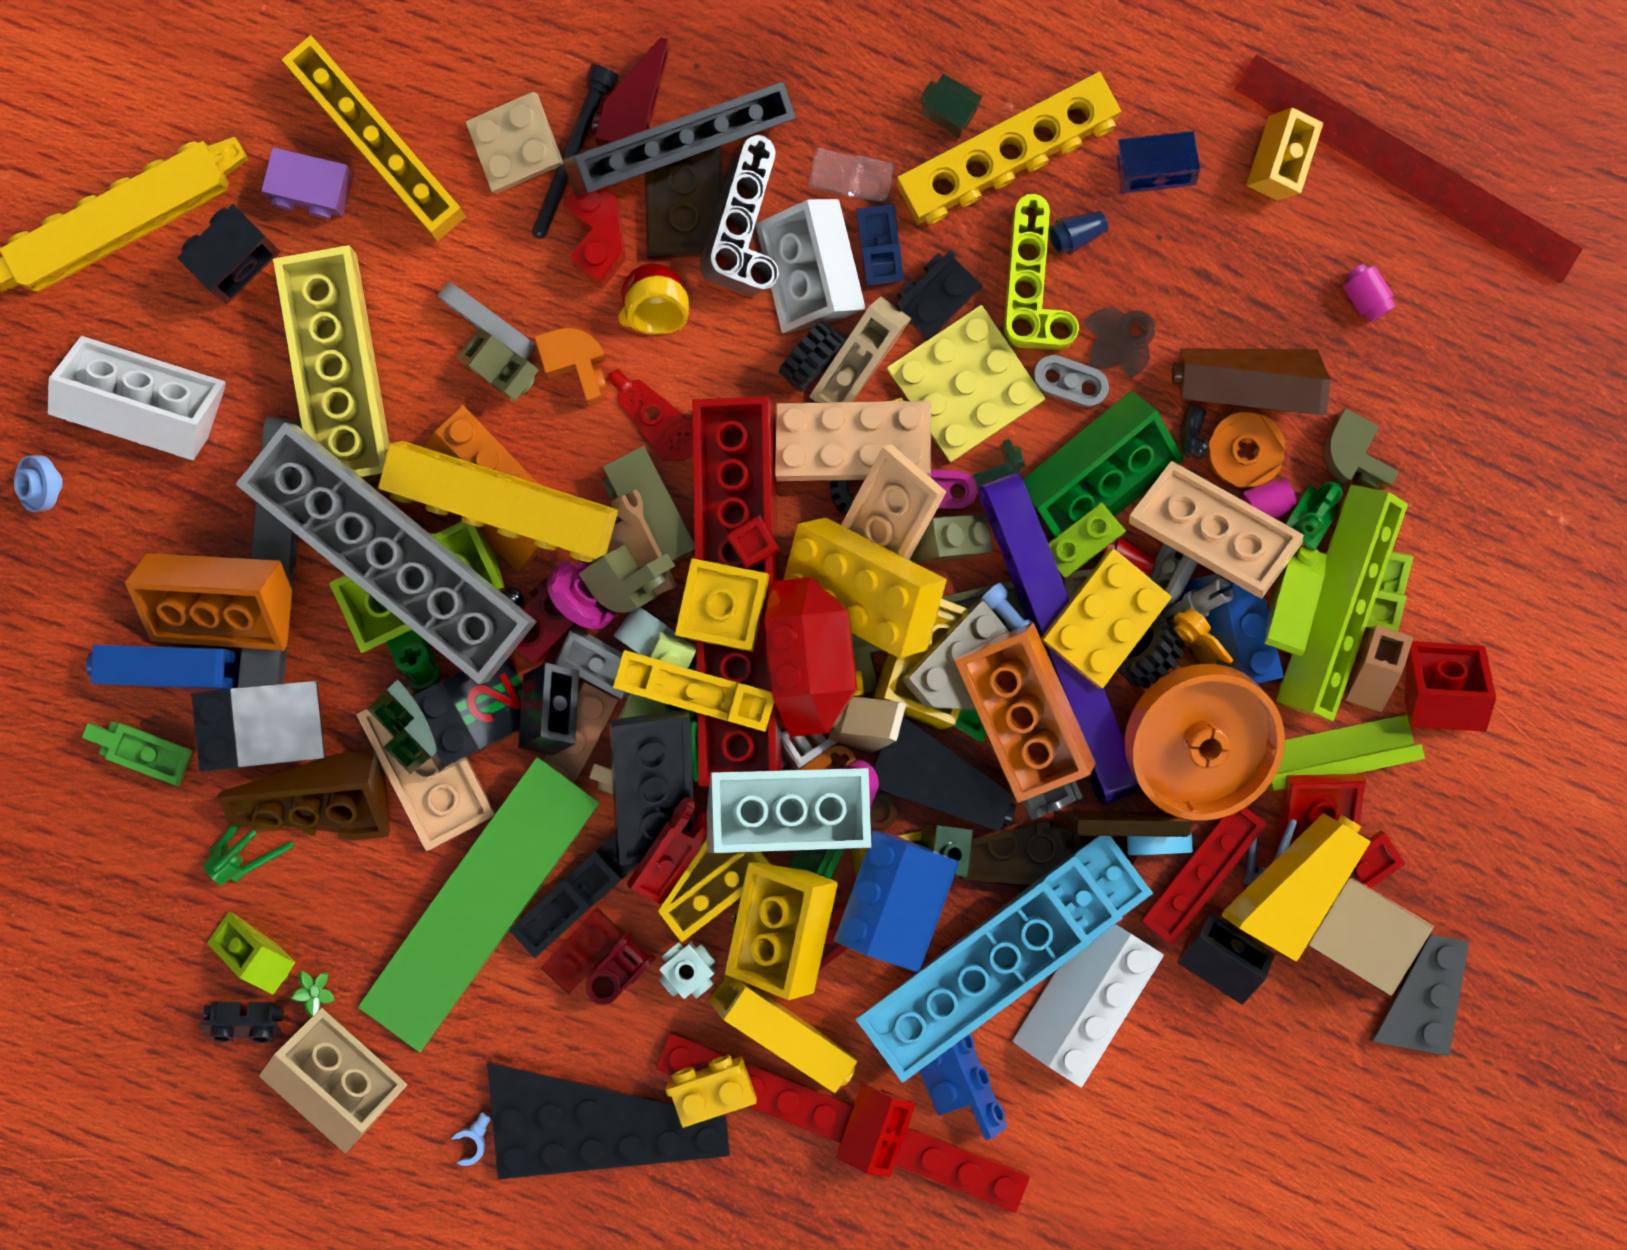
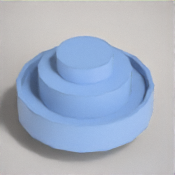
M31 455L22 458L17 465L14 477V489L21 504L31 512H42L52 509L62 489L63 483L60 473L46 456Z

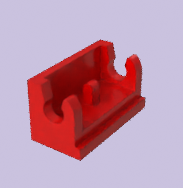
M861 1084L836 1159L867 1174L890 1178L916 1103L881 1089L879 1091L868 1085Z

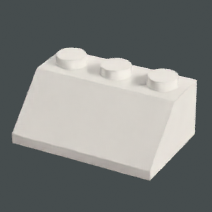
M839 199L805 200L755 224L762 253L773 259L779 270L778 279L771 287L782 333L814 327L822 320L826 323L839 321L866 310Z

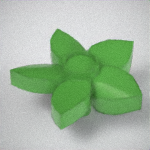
M299 971V983L302 988L293 991L290 999L296 1002L304 1001V1010L310 1017H313L319 1010L320 1003L325 1004L335 1001L332 993L323 989L328 979V973L319 974L312 980L308 973Z

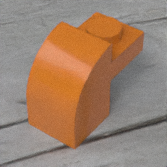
M561 328L535 336L541 360L549 379L577 370L588 404L593 405L604 401L601 391L608 389L601 367L594 369L593 365L607 361V358L600 344L591 335L579 329Z

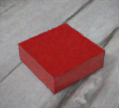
M760 515L726 535L746 569L752 568L780 551Z

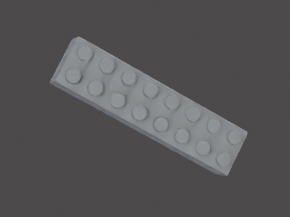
M283 423L236 483L239 488L478 684L490 681L537 622L297 425Z

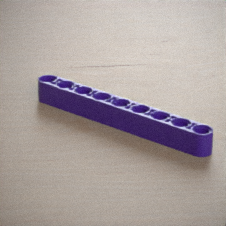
M1013 472L980 485L979 496L1025 616L1034 622L1041 638L1070 599L1026 486L1017 472ZM1043 643L1096 762L1088 777L1098 800L1105 806L1139 791L1141 787L1129 769L1125 754V741L1104 688H1097Z

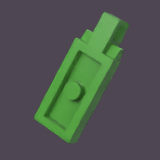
M111 721L108 729L93 723H87L82 736L86 740L102 745L98 754L105 756L106 760L175 786L181 785L194 752L193 749L127 724Z

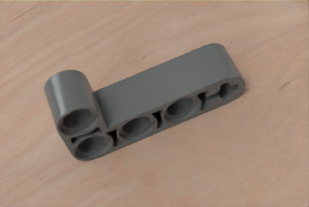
M761 135L751 136L735 148L732 153L700 260L701 273L707 280L750 296L758 295L772 287L779 276L778 266L773 259L748 249L775 159L774 145L768 138ZM754 158L757 162L751 166ZM737 183L747 188L749 199H744L738 194L736 189ZM726 219H731L737 224L739 229L738 235L729 232L726 226ZM716 254L722 255L727 260V271L720 269L716 264ZM752 267L761 272L763 277L762 284L755 282L751 277Z

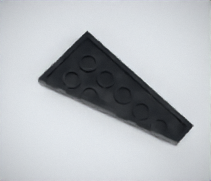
M487 1062L498 1179L730 1156L727 1116L724 1114L683 1128L674 1104L575 1080L539 1074L531 1070L504 1066L500 1063Z

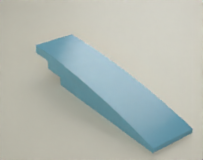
M1096 836L924 965L920 972H915L858 1016L856 1021L903 1083L1091 945V941L1123 919V915L1152 895L1153 892L1111 836Z

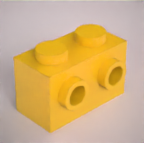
M1294 108L1268 116L1246 186L1277 201L1300 194L1323 122Z

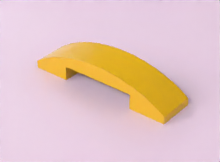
M623 650L613 688L764 732H766L774 704L772 692Z

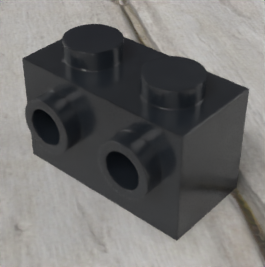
M543 663L523 674L518 748L554 755L575 744L579 670Z
M1209 913L1187 938L1177 963L1243 1005L1266 980L1275 954L1214 914Z

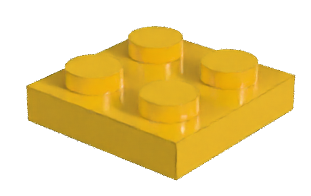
M691 558L675 635L677 637L753 652L770 575L768 573Z

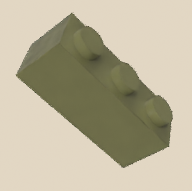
M644 446L603 466L607 476L602 478L601 481L611 499L617 496L621 497L635 489L640 493L643 500L644 519L662 555L667 553L673 563H676L695 553V543Z

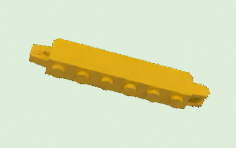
M235 137L209 146L204 141L199 143L196 141L189 142L177 150V155L165 161L159 159L147 164L143 168L144 172L132 179L125 177L115 181L109 186L110 190L100 196L91 195L81 199L75 204L76 208L64 215L57 213L47 217L42 221V226L30 233L24 231L13 235L8 239V244L0 248L3 256L0 258V292L3 293L8 288L12 289L18 285H22L31 291L40 292L226 193L229 185L226 176L248 160L241 144Z

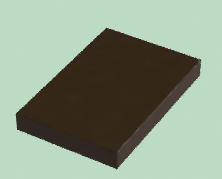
M721 145L645 172L648 258L702 256L722 189Z
M1054 811L1053 824L1057 827L1083 836L1188 837L1191 828L1190 821L1165 812Z

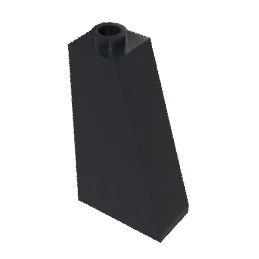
M904 716L897 741L879 750L873 768L878 776L879 790L996 831H1001L1002 825L1010 826L1016 809V804L1010 803L1013 795Z

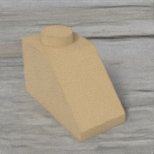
M853 697L834 723L835 725L831 729L829 740L872 754L897 741L906 704L897 701Z

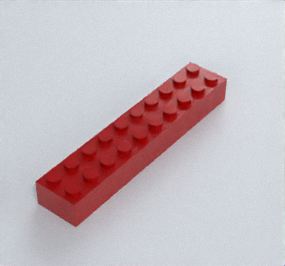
M769 396L692 399L695 559L746 569L726 536L728 533L760 515L777 544L774 404ZM777 553L748 569L770 575L754 651L750 652L696 641L698 672L772 692L764 619L773 581H778ZM775 703L772 707L766 732L697 713L699 787L709 789L711 773L782 771L781 716Z

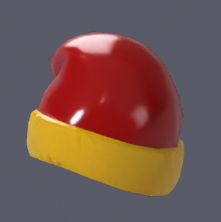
M655 263L641 265L632 270L623 283L621 290L624 307L618 315L619 323L625 327H632L644 334L661 335L682 329L688 320L689 300L679 275L670 267Z

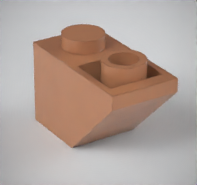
M1378 625L1367 627L1344 701L1382 712L1403 673L1414 637Z

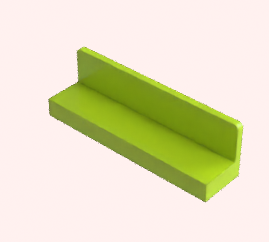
M1407 715L1285 740L1281 764L1274 779L1267 787V791L1285 789L1287 775L1356 774L1425 759L1422 744H1414Z

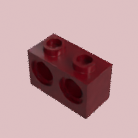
M547 578L542 580L531 591L530 595L533 599L522 609L537 621L536 624L540 630L539 636L532 643L521 641L516 647L536 666L569 634L574 626H577L576 623L566 618L563 614L558 616L549 614L547 603L550 596L548 595L546 585Z

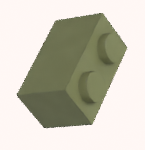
M987 515L932 518L909 560L916 564L953 561L993 552Z

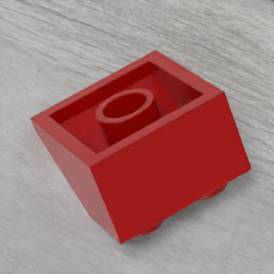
M1412 641L1407 657L1405 705L1409 727L1486 732L1496 702V693L1486 647L1481 645Z

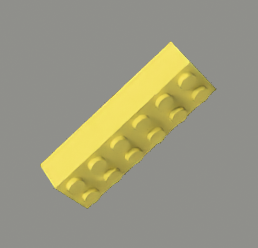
M350 245L274 258L273 262L302 430L366 482L378 481L381 479L390 442L357 254Z

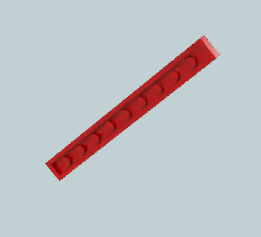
M670 1032L656 1070L669 1075L689 1067H693L694 1071L709 1067L708 1063L728 1054ZM744 1061L757 1097L756 1104L749 1107L841 1143L854 1107L853 1104ZM909 1126L895 1162L896 1166L1014 1213H1017L1030 1179L1029 1174Z

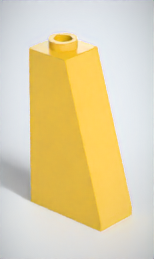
M1323 813L1224 910L1221 916L1241 930L1297 962L1371 841L1359 835L1358 832L1361 826L1345 816L1340 815L1336 821Z
M725 975L709 998L708 1002L724 1021L832 1092L836 1093L840 1086H845L852 1078L857 1060L846 1049L757 987Z

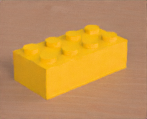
M826 517L797 524L783 579L813 577L820 583L819 585L849 610L851 633L899 659L927 650L947 579Z

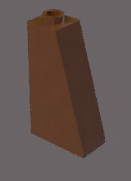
M1180 348L1179 362H1173L1172 384L1178 385L1182 399L1327 415L1331 379L1318 349Z

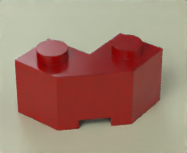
M605 188L578 197L575 196L573 190L563 203L566 214L586 228L589 233L569 259L574 268L604 289L626 261L620 207L617 198Z

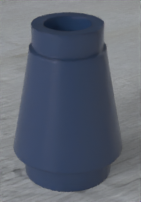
M1101 211L1059 218L1054 225L1049 227V237L1056 252L1069 255L1103 233L1108 232V223Z

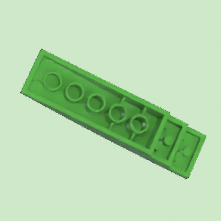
M537 757L417 922L358 1008L420 1053L508 934L509 929L513 927L554 871L558 862L601 802Z

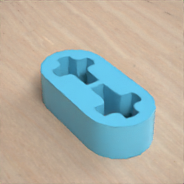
M1192 833L1188 837L1127 836L1128 855L1193 852Z

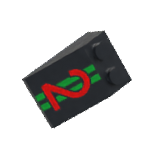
M507 658L487 683L478 684L462 671L412 696L431 729L437 752L431 759L439 773L519 732L522 681L509 658Z

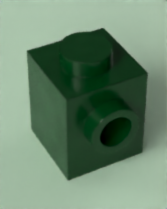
M922 825L920 845L960 861L955 875L967 877L973 830L938 825Z

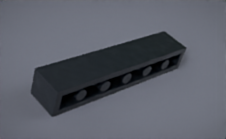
M783 81L564 159L563 163L575 196L578 197L793 120L796 116Z

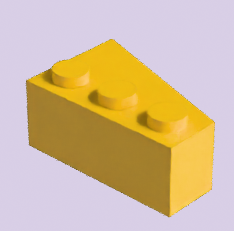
M706 839L658 910L659 914L681 942L741 897L748 863L755 862L772 865L762 851L708 853Z

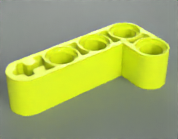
M1027 194L1018 201L1012 217L1003 328L1004 337L1008 343L1018 348L1060 351L1070 347L1077 337L1079 325L1075 316L1070 312L1042 309L1050 209L1047 201L1037 194ZM1027 208H1033L1034 215H1037L1032 232H1026L1028 227V215L1025 214ZM1024 244L1032 245L1036 248L1038 257L1030 261L1024 260L1020 257L1018 248ZM1019 282H1028L1034 287L1035 295L1031 298H1022L1016 293L1015 285ZM1017 319L1028 321L1032 327V333L1027 336L1017 335L1012 329L1013 321ZM1056 322L1064 323L1069 328L1070 336L1062 340L1057 339L1051 334L1050 326Z

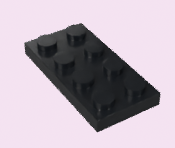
M687 710L609 720L616 853L620 866L640 863L667 821H671L673 811L681 800L687 797L694 801L690 715ZM694 813L684 827L688 831H691Z

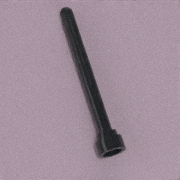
M597 64L590 65L585 78L588 81L586 88L589 91L561 157L562 160L580 154L602 97L607 96L609 90L613 91L619 75L614 71ZM564 165L557 167L533 226L532 234L537 239L546 237L569 181Z

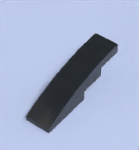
M614 834L510 928L509 931L536 958L640 863L619 865L616 853V835Z

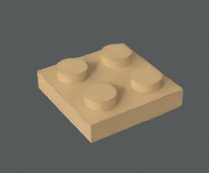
M535 92L528 93L466 121L491 192L500 193L564 165L541 101Z

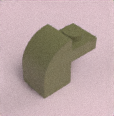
M480 328L477 329L456 357L471 371L512 401H516L520 395L525 394L531 388L534 376L539 371L529 361L512 352L494 336Z
M1346 408L1337 414L1325 437L1323 457L1328 471L1342 484L1349 482L1353 475L1356 474L1359 476L1357 481L1371 489L1378 490L1379 487L1385 489L1393 485L1399 471L1366 454L1380 426Z
M623 545L598 559L581 571L579 575L591 594L601 605L615 612L627 613L657 598L658 596L654 589L666 582L663 574L671 570L675 565L666 553L639 568L627 547Z

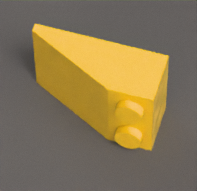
M941 599L927 650L900 659L889 653L882 668L873 699L906 704L904 717L938 730L954 726L960 709L926 708L903 682L902 678L968 609Z

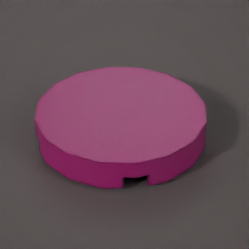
M563 561L557 565L549 574L546 583L548 595L555 607L566 618L579 626L589 629H602L615 618L617 612L601 605L591 594L579 575L589 565L580 562L576 566L569 565L570 561Z

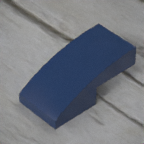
M894 204L856 208L866 285L905 281Z

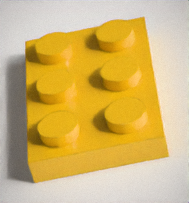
M1114 548L1109 549L1041 637V640L1097 688H1104L1172 596Z

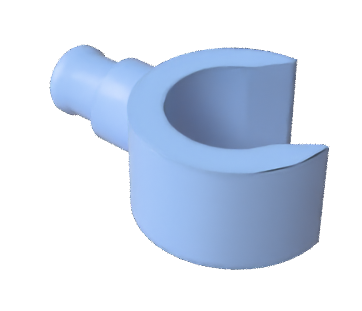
M481 1112L477 1121H474L470 1128L458 1131L451 1138L470 1137L477 1144L476 1155L460 1159L457 1164L462 1166L472 1165L484 1154L486 1144L483 1135L487 1130L488 1123L492 1120L489 1115Z

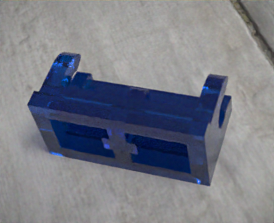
M1194 131L1118 139L1119 155H1116L1121 194L1196 185L1200 173V163Z

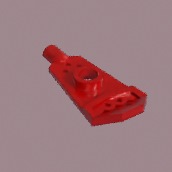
M616 369L608 377V380L619 390L618 402L663 461H685L693 453V421L683 415L640 379L630 381L619 369ZM652 406L659 410L658 418L653 421L645 417V410Z

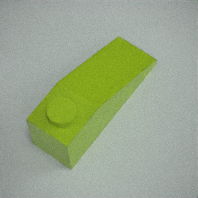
M1300 545L1274 581L1271 590L1265 644L1302 657L1325 576L1326 554L1319 552L1317 549L1312 551L1306 545Z

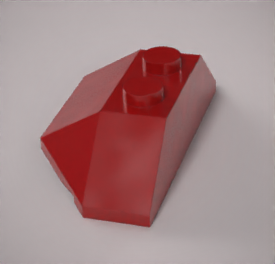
M813 577L773 581L764 619L772 696L789 737L829 733L858 690L849 610L819 585L820 583Z

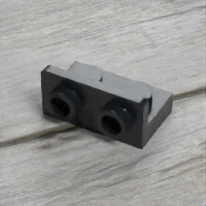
M952 250L944 257L940 253L936 254L923 268L927 274L918 283L913 279L910 280L897 294L900 301L897 303L896 308L912 318L909 323L926 340L932 338L982 288V285L955 259L956 254Z

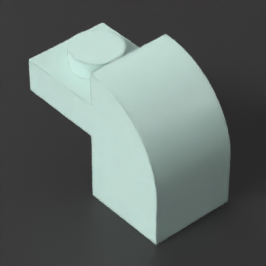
M641 607L631 611L613 635L638 654L647 657L659 631L687 641L682 637H677L672 629Z

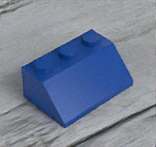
M1219 574L1188 581L1179 601L1183 599L1185 593L1193 589L1201 590L1219 578L1225 579L1230 584L1220 590L1219 594L1233 589V599L1230 602L1210 610L1209 615L1205 617L1211 627L1208 633L1220 642L1234 660L1230 664L1216 659V664L1239 670L1256 683L1284 678L1277 648L1265 644L1269 613L1265 595L1261 599Z
M873 831L871 848H867L834 942L866 956L920 972L960 861L894 834Z

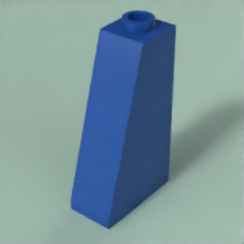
M93 645V652L88 654L86 661V672L88 676H91L92 684L224 690L238 688L240 653L225 649Z

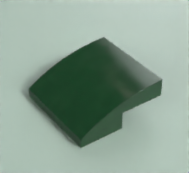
M397 679L367 710L393 735V738L384 748L411 775L437 752L424 714L407 689Z

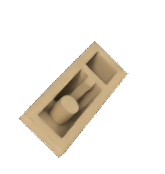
M880 296L868 307L809 397L817 403L853 402L912 318Z

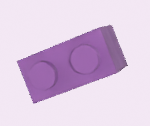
M272 147L261 192L269 200H272L271 205L276 208L293 211L294 206L308 209V214L311 216L330 220L331 215L343 217L353 172L345 164Z

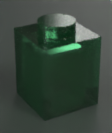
M944 73L937 83L932 80L929 82L920 98V101L924 102L922 115L961 138L979 109L982 96Z

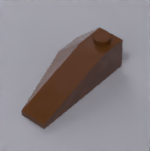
M375 750L337 753L221 791L218 794V800L231 825L277 830L281 825L303 828L302 834L315 835L316 830L339 832V838L348 840L388 837L390 833L386 780Z

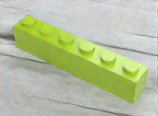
M1350 485L1347 497L1342 503L1337 526L1329 541L1325 576L1305 651L1302 657L1292 654L1285 676L1280 683L1276 702L1297 712L1334 722L1408 503L1386 491Z

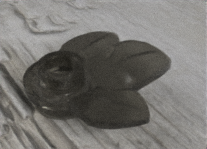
M1110 307L1094 312L1084 321L1087 329L1098 337L1090 351L1089 363L1091 366L1107 369L1121 364L1123 371L1129 378L1136 376L1145 369L1150 359L1148 344L1155 335L1154 321L1147 313L1134 310L1124 314ZM1132 324L1140 325L1142 335L1138 337L1132 336L1129 332V326Z

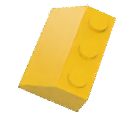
M755 862L748 863L725 975L786 1000L813 994L838 882L807 870Z

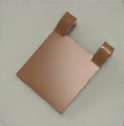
M637 489L611 501L612 508L618 509L617 516L622 521L614 525L607 554L625 545L639 568L661 557L662 553L644 519L643 500ZM599 557V558H597V559H593V560H592V563L596 562V561H597L598 559H600L601 557ZM670 570L663 574L666 582L654 589L657 595L677 586Z

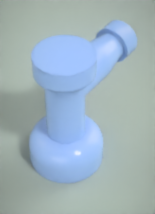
M1001 583L992 587L980 599L984 600L992 611L995 610L1005 621L1004 626L1009 632L1032 623L1030 619L1025 621L1006 600L1008 591Z

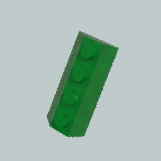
M1131 390L1026 476L1023 482L1041 526L1054 540L1100 503H1103L1115 517L1150 488L1171 461L1179 464L1184 458L1157 410Z

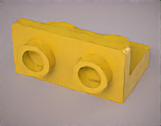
M730 1055L721 1056L710 1061L707 1068L694 1071L693 1067H689L671 1075L672 1079L668 1081L665 1091L667 1096L673 1099L683 1128L756 1104L757 1097L742 1056L731 1059Z

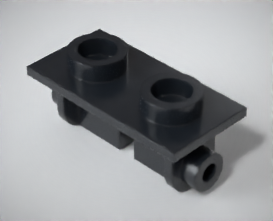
M213 1001L211 1005L204 1006L203 1017L205 1021L209 1022H199V1026L206 1037H210V1040L215 1042L227 1043L232 1042L233 1038H248L255 1043H269L272 1041V1038L284 1039V1034L279 1024L276 1023L283 1021L284 1007L277 1006L276 1002H248L247 1016H241V1002Z

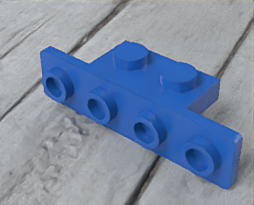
M968 1034L919 1070L938 1116L970 1105L985 1140L994 1138L1007 1128L1005 1112L994 1096L988 1072L979 1061L971 1034Z

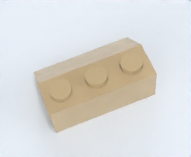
M323 1008L274 1054L259 1075L260 1078L345 1154L408 1085Z

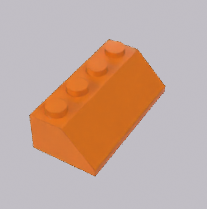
M464 405L433 433L424 446L427 449L537 483ZM484 523L483 527H479L488 542L517 573L543 550V548L533 544L534 539L523 535H520V538L506 537L497 533L498 527Z
M146 553L125 581V585L151 642L284 651L287 647L292 589L281 561Z
M1034 622L1000 635L954 660L1018 803L1090 775L1096 762Z

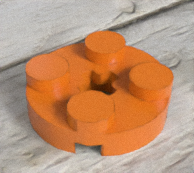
M1248 412L1234 413L1226 417L1215 427L1208 440V461L1213 472L1220 480L1235 489L1254 488L1267 483L1277 475L1283 464L1285 451L1284 436L1277 424L1264 415ZM1243 440L1246 445L1251 442L1255 445L1256 449L1252 451L1253 460L1249 461L1246 457L1240 458L1237 452L1240 449L1239 441Z

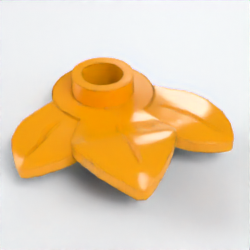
M1188 608L1184 613L1178 612L1175 615V632L1185 643V646L1191 648L1194 657L1200 664H1216V659L1230 664L1234 661L1220 642L1208 633L1211 627L1201 614Z

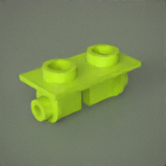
M1100 503L1048 544L1059 574L1065 579L1126 532L1103 503Z

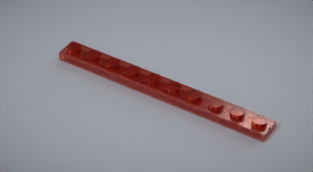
M1257 54L1235 88L1237 92L1274 114L1294 108L1323 122L1318 140L1559 284L1565 280L1583 249Z

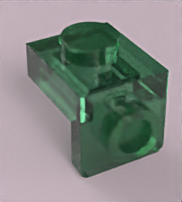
M1010 438L1000 443L1006 464L972 475L977 492H979L980 485L1010 473L1017 472L1020 476L1022 475L1020 468L1025 467L1024 458L1018 445L1013 447Z

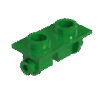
M1328 481L1316 489L1310 484L1285 525L1304 535L1302 543L1312 551L1317 548L1340 509L1336 503L1343 494L1341 485L1336 481Z

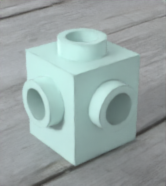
M678 942L661 956L666 963L659 969L663 974L659 980L673 997L679 993L683 999L690 994L698 998L714 984L709 978L715 973V969L711 965L716 961L702 944L696 947L692 942H689L683 947ZM687 964L693 968V977L684 979L680 976L679 969L682 965Z

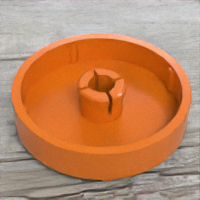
M1197 664L1183 667L1167 674L1154 683L1142 695L1134 707L1125 734V754L1129 769L1146 796L1165 812L1188 820L1218 819L1234 814L1250 805L1267 789L1274 779L1282 761L1285 745L1283 722L1277 707L1270 697L1253 679L1243 672L1218 664ZM1210 739L1206 746L1200 747L1203 741Z

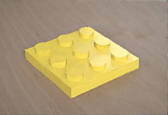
M982 305L886 369L907 401H930L931 437L950 464L1045 401V397Z

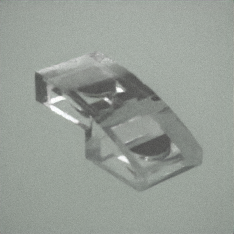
M818 148L815 150L808 187L850 197L886 202L895 164L863 155L853 157Z

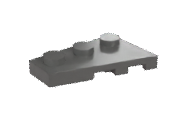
M1433 934L1428 936L1406 972V978L1397 995L1392 998L1386 1009L1388 1011L1379 1028L1375 1029L1370 1039L1371 1041L1449 1056L1469 941Z

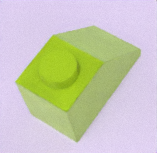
M230 911L207 942L240 979L271 994L276 992L296 963L278 944Z

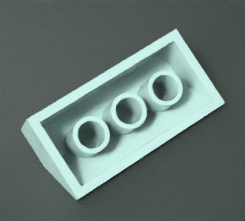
M869 769L711 773L707 804L708 853L871 848Z

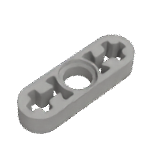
M447 281L438 293L437 297L477 328L494 336L518 356L527 360L537 347L527 337L450 281Z

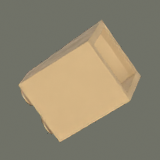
M1349 878L1333 902L1329 913L1324 917L1312 936L1313 939L1309 945L1392 996L1435 926L1357 880Z

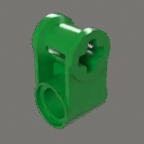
M414 630L386 642L396 667L400 672L404 673L406 681L412 690L421 692L439 682L441 671L432 650L433 646Z

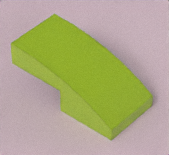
M1392 551L1366 627L1378 625L1398 632L1407 598L1404 593L1414 558L1411 554Z

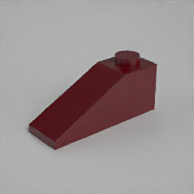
M660 37L604 101L602 112H595L591 134L596 135L595 139L598 147L650 128L670 50L668 39Z

